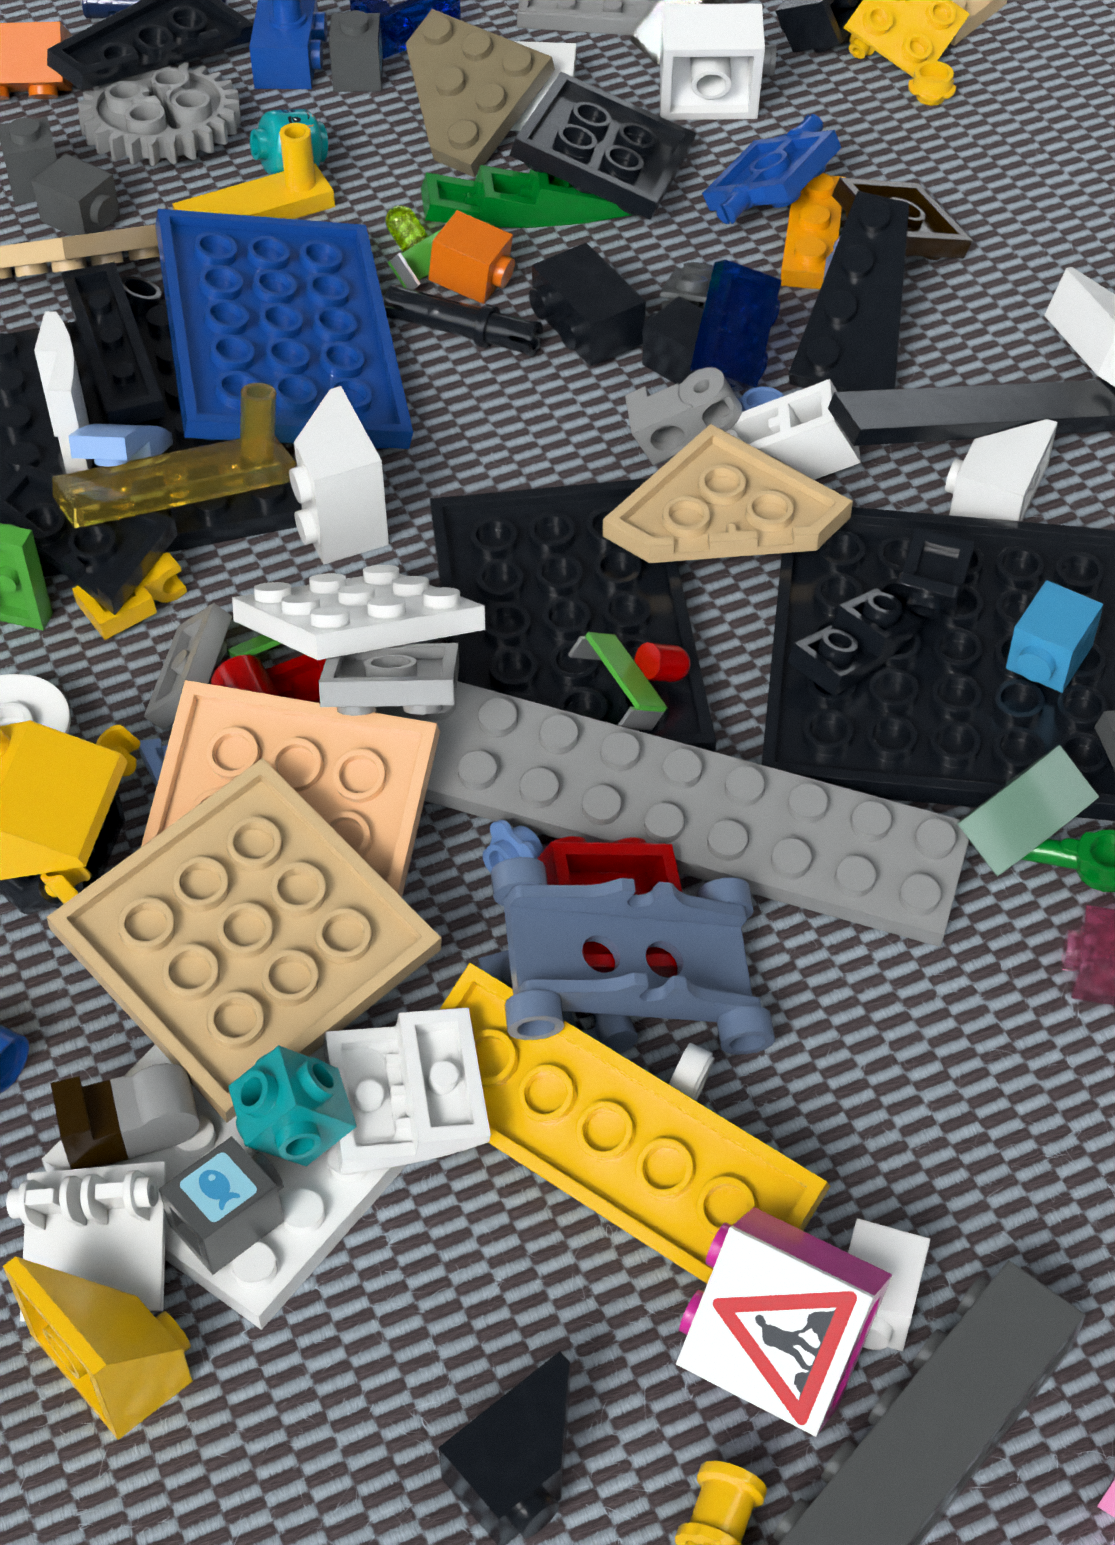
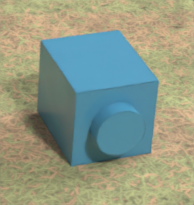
M1046 580L1014 628L1006 669L1022 675L1030 681L1040 683L1063 693L1093 646L1104 604Z

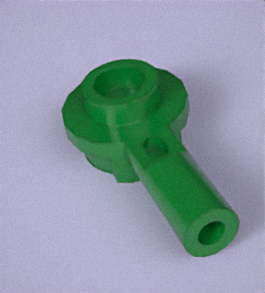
M1100 830L1095 833L1085 832L1080 840L1070 838L1063 839L1062 841L1047 839L1021 859L1076 869L1080 879L1089 887L1102 892H1115V830Z

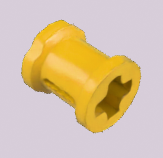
M706 1461L701 1464L697 1474V1482L701 1486V1491L689 1523H683L678 1527L675 1543L676 1545H742L741 1542L752 1510L763 1505L768 1488L755 1474L742 1467L722 1461Z

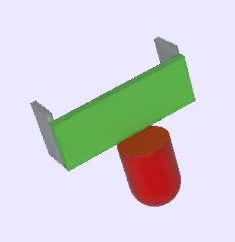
M587 632L585 636H580L568 654L572 658L603 661L634 705V707L628 709L618 725L636 730H652L667 709V706L648 680L677 682L688 674L691 665L688 653L680 646L647 642L638 648L633 660L615 634Z

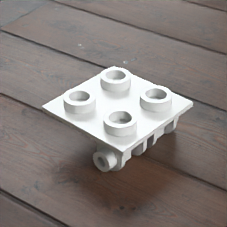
M160 1161L27 1173V1180H24L19 1188L10 1189L6 1200L9 1216L12 1219L20 1218L25 1224L23 1259L135 1295L150 1312L163 1311L166 1213L159 1188L167 1183L168 1163ZM20 1310V1321L25 1322L23 1314Z

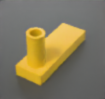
M290 123L283 126L279 132L284 171L175 202L172 205L173 210L296 219L335 207L334 190L316 163L314 164L310 128L302 123Z

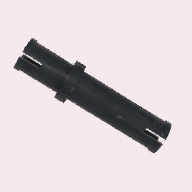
M398 284L389 286L384 297V302L394 304L393 307L385 306L387 318H395L473 339L476 346L482 348L496 345L525 353L528 356H534L542 341V338L533 336L534 333H543L541 322L529 321L500 313L498 306L486 304V306L483 305L480 308L404 288Z

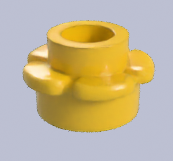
M940 61L922 62L916 66L913 79L908 82V89L911 94L916 95L920 103L930 106L939 105L945 99L951 98L956 92V85L953 84L954 71L948 64Z

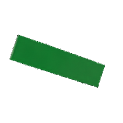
M480 165L475 181L426 172L421 186L425 221L447 223L458 210L495 227L537 228L585 224L631 215L621 210L617 204L595 194L582 193L562 179L548 173L536 172L530 169L529 173Z

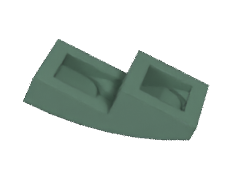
M1057 745L1009 780L1005 787L961 818L956 824L967 836L970 843L994 875L998 877L1070 822L1099 796L1063 748Z

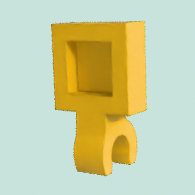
M166 552L159 558L116 615L112 614L78 585L72 588L77 605L103 639L107 640L156 614L157 610L154 600L162 603L172 602L183 596L187 589L176 575L182 571L180 565L169 552Z

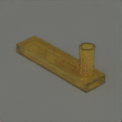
M250 383L242 387L239 439L131 460L118 466H102L53 476V498L75 529L290 482L289 469L296 467V461L275 437L276 390L264 383Z

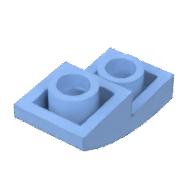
M90 424L68 435L71 458L94 459V463L98 466L110 467L120 465L126 469H139L152 465L173 444L172 433L159 426Z

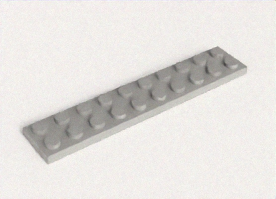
M457 681L454 705H442V710L439 712L423 715L410 714L403 711V706H379L375 713L437 723L440 735L424 801L494 821L505 820L512 826H525L533 832L557 839L579 836L586 839L587 842L613 843L624 838L638 837L644 839L646 843L672 844L678 873L709 882L720 878L743 879L749 883L751 894L938 947L941 946L969 842L967 836L956 824L960 819Z

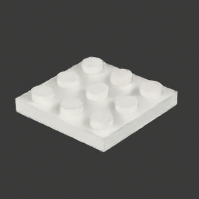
M393 565L369 566L363 569V576L347 579L342 574H318L309 578L310 585L292 588L290 584L283 582L262 583L254 586V594L232 597L233 619L235 622L316 660L485 630L484 605L461 597L460 590L437 588L429 585V579L426 577L400 574L399 567Z

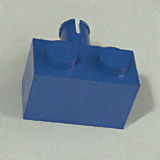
M258 0L249 46L254 89H312L315 70H322L323 68L322 42L327 41L326 12H318L317 0Z

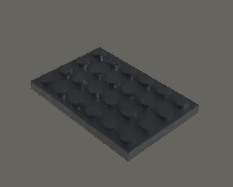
M649 478L430 498L431 521L440 588L460 590L461 597L485 606V630L447 637V643L459 644V673L457 681L618 725L628 709L634 707V705L602 660L569 657L568 654L579 637L585 636L587 632L615 634L633 660L638 648L644 643L677 645L688 653L691 662L690 670L683 679L677 682L648 680L667 706V709L652 730L637 731L716 752L714 728L677 561L648 563L602 536L603 519Z

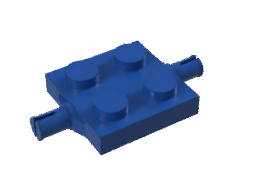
M808 114L796 128L791 129L787 134L774 138L754 140L702 193L709 211L716 210L718 218L723 223L730 224L731 222L733 224L743 211L754 206L771 204L773 208H781L792 204L801 196L800 191L813 178L826 170V164L842 148L835 129L822 131V120L815 114H811V116Z

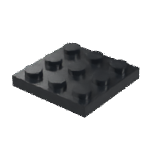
M560 72L516 136L509 156L524 162L528 168L536 172L548 173L570 183L576 190L582 193L595 194L617 204L621 210L628 214L641 215L651 220L689 153L697 133L564 72Z

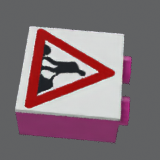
M753 1207L733 1225L726 1222L723 1223L711 1243L706 1257V1264L713 1267V1271L705 1291H696L683 1314L679 1331L686 1334L687 1337L676 1365L816 1437L838 1409L892 1274Z

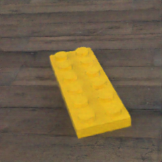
M472 963L468 964L439 1010L469 1008L491 1134L489 1144L706 1284H708L713 1271V1267L706 1264V1257L711 1243L723 1223L726 1222L733 1225L755 1207L804 1231L831 1187L827 1181L565 1020L563 1030L549 1038L521 1040L510 1036L507 1032L505 1002L513 996V989Z

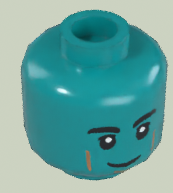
M290 109L265 112L259 121L258 129L251 131V154L255 160H260L263 169L269 175L284 171L279 132L283 126L290 123H302L310 128L314 164L316 163L319 167L320 162H324L327 158L328 135L326 128L321 121L316 120V117L306 109Z

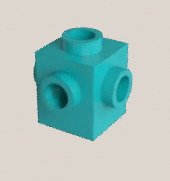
M280 1045L259 1058L255 1065L228 1086L237 1116L236 1127L245 1146L303 1166H308L357 1127L339 1069L326 1064L318 1058L308 1057Z

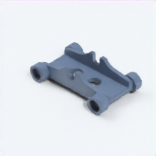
M530 857L506 859L492 868L493 898L496 903L504 906L513 988V996L505 1002L507 1032L510 1036L521 1040H539L554 1036L564 1028L563 1011L717 1022L721 1049L726 1053L735 1055L757 1053L769 1048L775 1042L771 1013L766 1008L761 1007L760 998L752 996L741 927L752 916L754 909L750 886L745 880L739 878L712 880L699 888L697 897L679 891L672 883L658 882L650 892L634 895L636 892L634 879L619 878L594 885H548L544 863ZM586 942H597L607 947L613 954L615 969L612 972L602 973L591 968L584 960L582 954L583 944ZM658 947L669 952L676 961L677 975L665 978L653 972L646 960V950Z

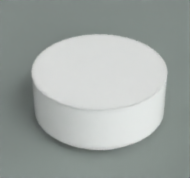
M689 1043L673 1073L669 1085L697 1101L715 1059L712 1057L713 1053L693 1043Z

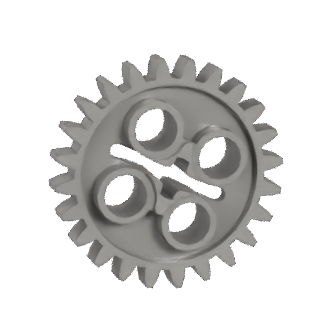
M184 62L178 68H171L169 65L93 87L94 91H84V101L78 102L82 136L86 137L87 145H96L98 154L111 151V157L114 161L127 155L132 165L138 163L142 158H149L151 166H155L160 158H167L171 164H177L178 156L181 155L195 160L197 159L196 151L202 150L213 153V143L227 144V135L237 134V124L241 123L238 90L233 89L232 81H222L220 72L207 75L206 66H201L191 71L189 70L188 62Z

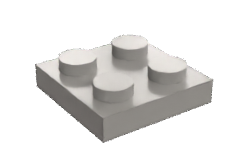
M404 644L327 658L319 680L320 707H337L338 713L350 716L373 713L379 706H403V711L406 713L418 715L439 712L442 710V705H454L459 673V644Z

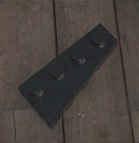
M140 0L48 48L47 66L83 91L248 43L251 40L254 23L221 0Z
M857 191L788 373L789 384L807 388L830 379L837 392L895 389L909 203Z

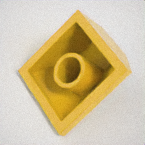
M16 1256L3 1265L30 1334L118 1440L192 1382L184 1355L191 1348V1344L177 1322L166 1311L155 1317L135 1295Z

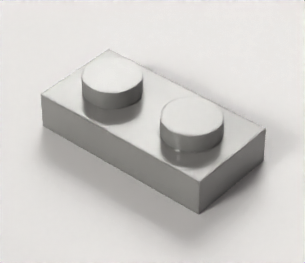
M212 603L177 627L144 714L146 719L162 730L174 723L185 680L208 684L213 669L219 664L226 653L228 644L224 639L233 616L217 604Z

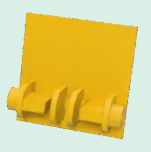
M863 0L844 26V29L851 33L849 52L854 57L863 59L865 56H870L876 51L913 77L918 64L925 61H938L970 13L951 0Z

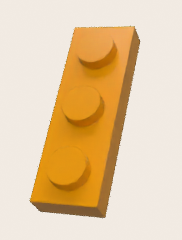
M820 174L800 191L801 196L799 199L791 204L780 286L821 289L826 258L834 250V242L839 238L842 207L832 197V193L841 176Z

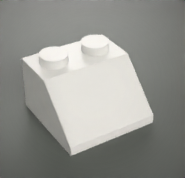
M662 4L660 117L667 120L758 118L765 53L762 4Z
M342 387L332 388L328 391L294 441L297 467L289 469L293 492L297 501L302 504V510L295 511L294 513L300 538L304 545L313 543L323 565L389 545L382 460Z

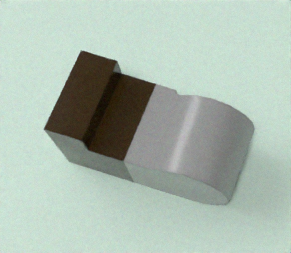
M164 1063L152 1065L141 1069L132 1077L126 1078V1076L86 1086H82L80 1076L50 1083L60 1138L71 1169L103 1167L170 1148L187 1141L199 1129L200 1120L190 1078L186 1070L177 1064Z

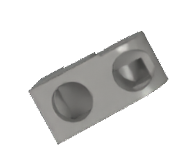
M712 367L699 369L690 374L683 383H677L652 395L645 386L625 395L631 433L652 465L676 455L710 424L726 432L737 423L742 414V405L722 371Z

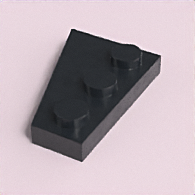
M23 464L0 491V522L32 530L37 552L114 615L117 614L178 535L175 519L27 464Z

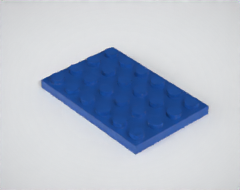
M171 209L157 210L155 227L184 438L294 443L328 391L341 386L375 448H410L413 428L366 225Z

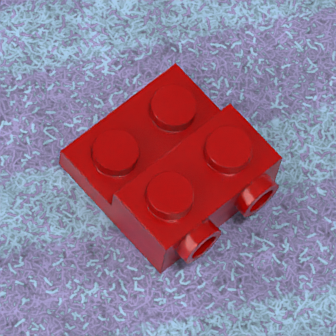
M568 836L550 842L537 858L546 867L548 885H594L619 878L634 879L636 891L634 895L650 892L658 882L672 883L682 892L672 844L646 843L644 839L638 837L624 838L613 843L587 842L586 839L579 836ZM586 942L583 944L582 954L584 960L591 968L602 973L612 972L615 969L613 954L607 947L597 942ZM658 947L646 950V960L653 972L662 977L677 975L676 961L669 952Z

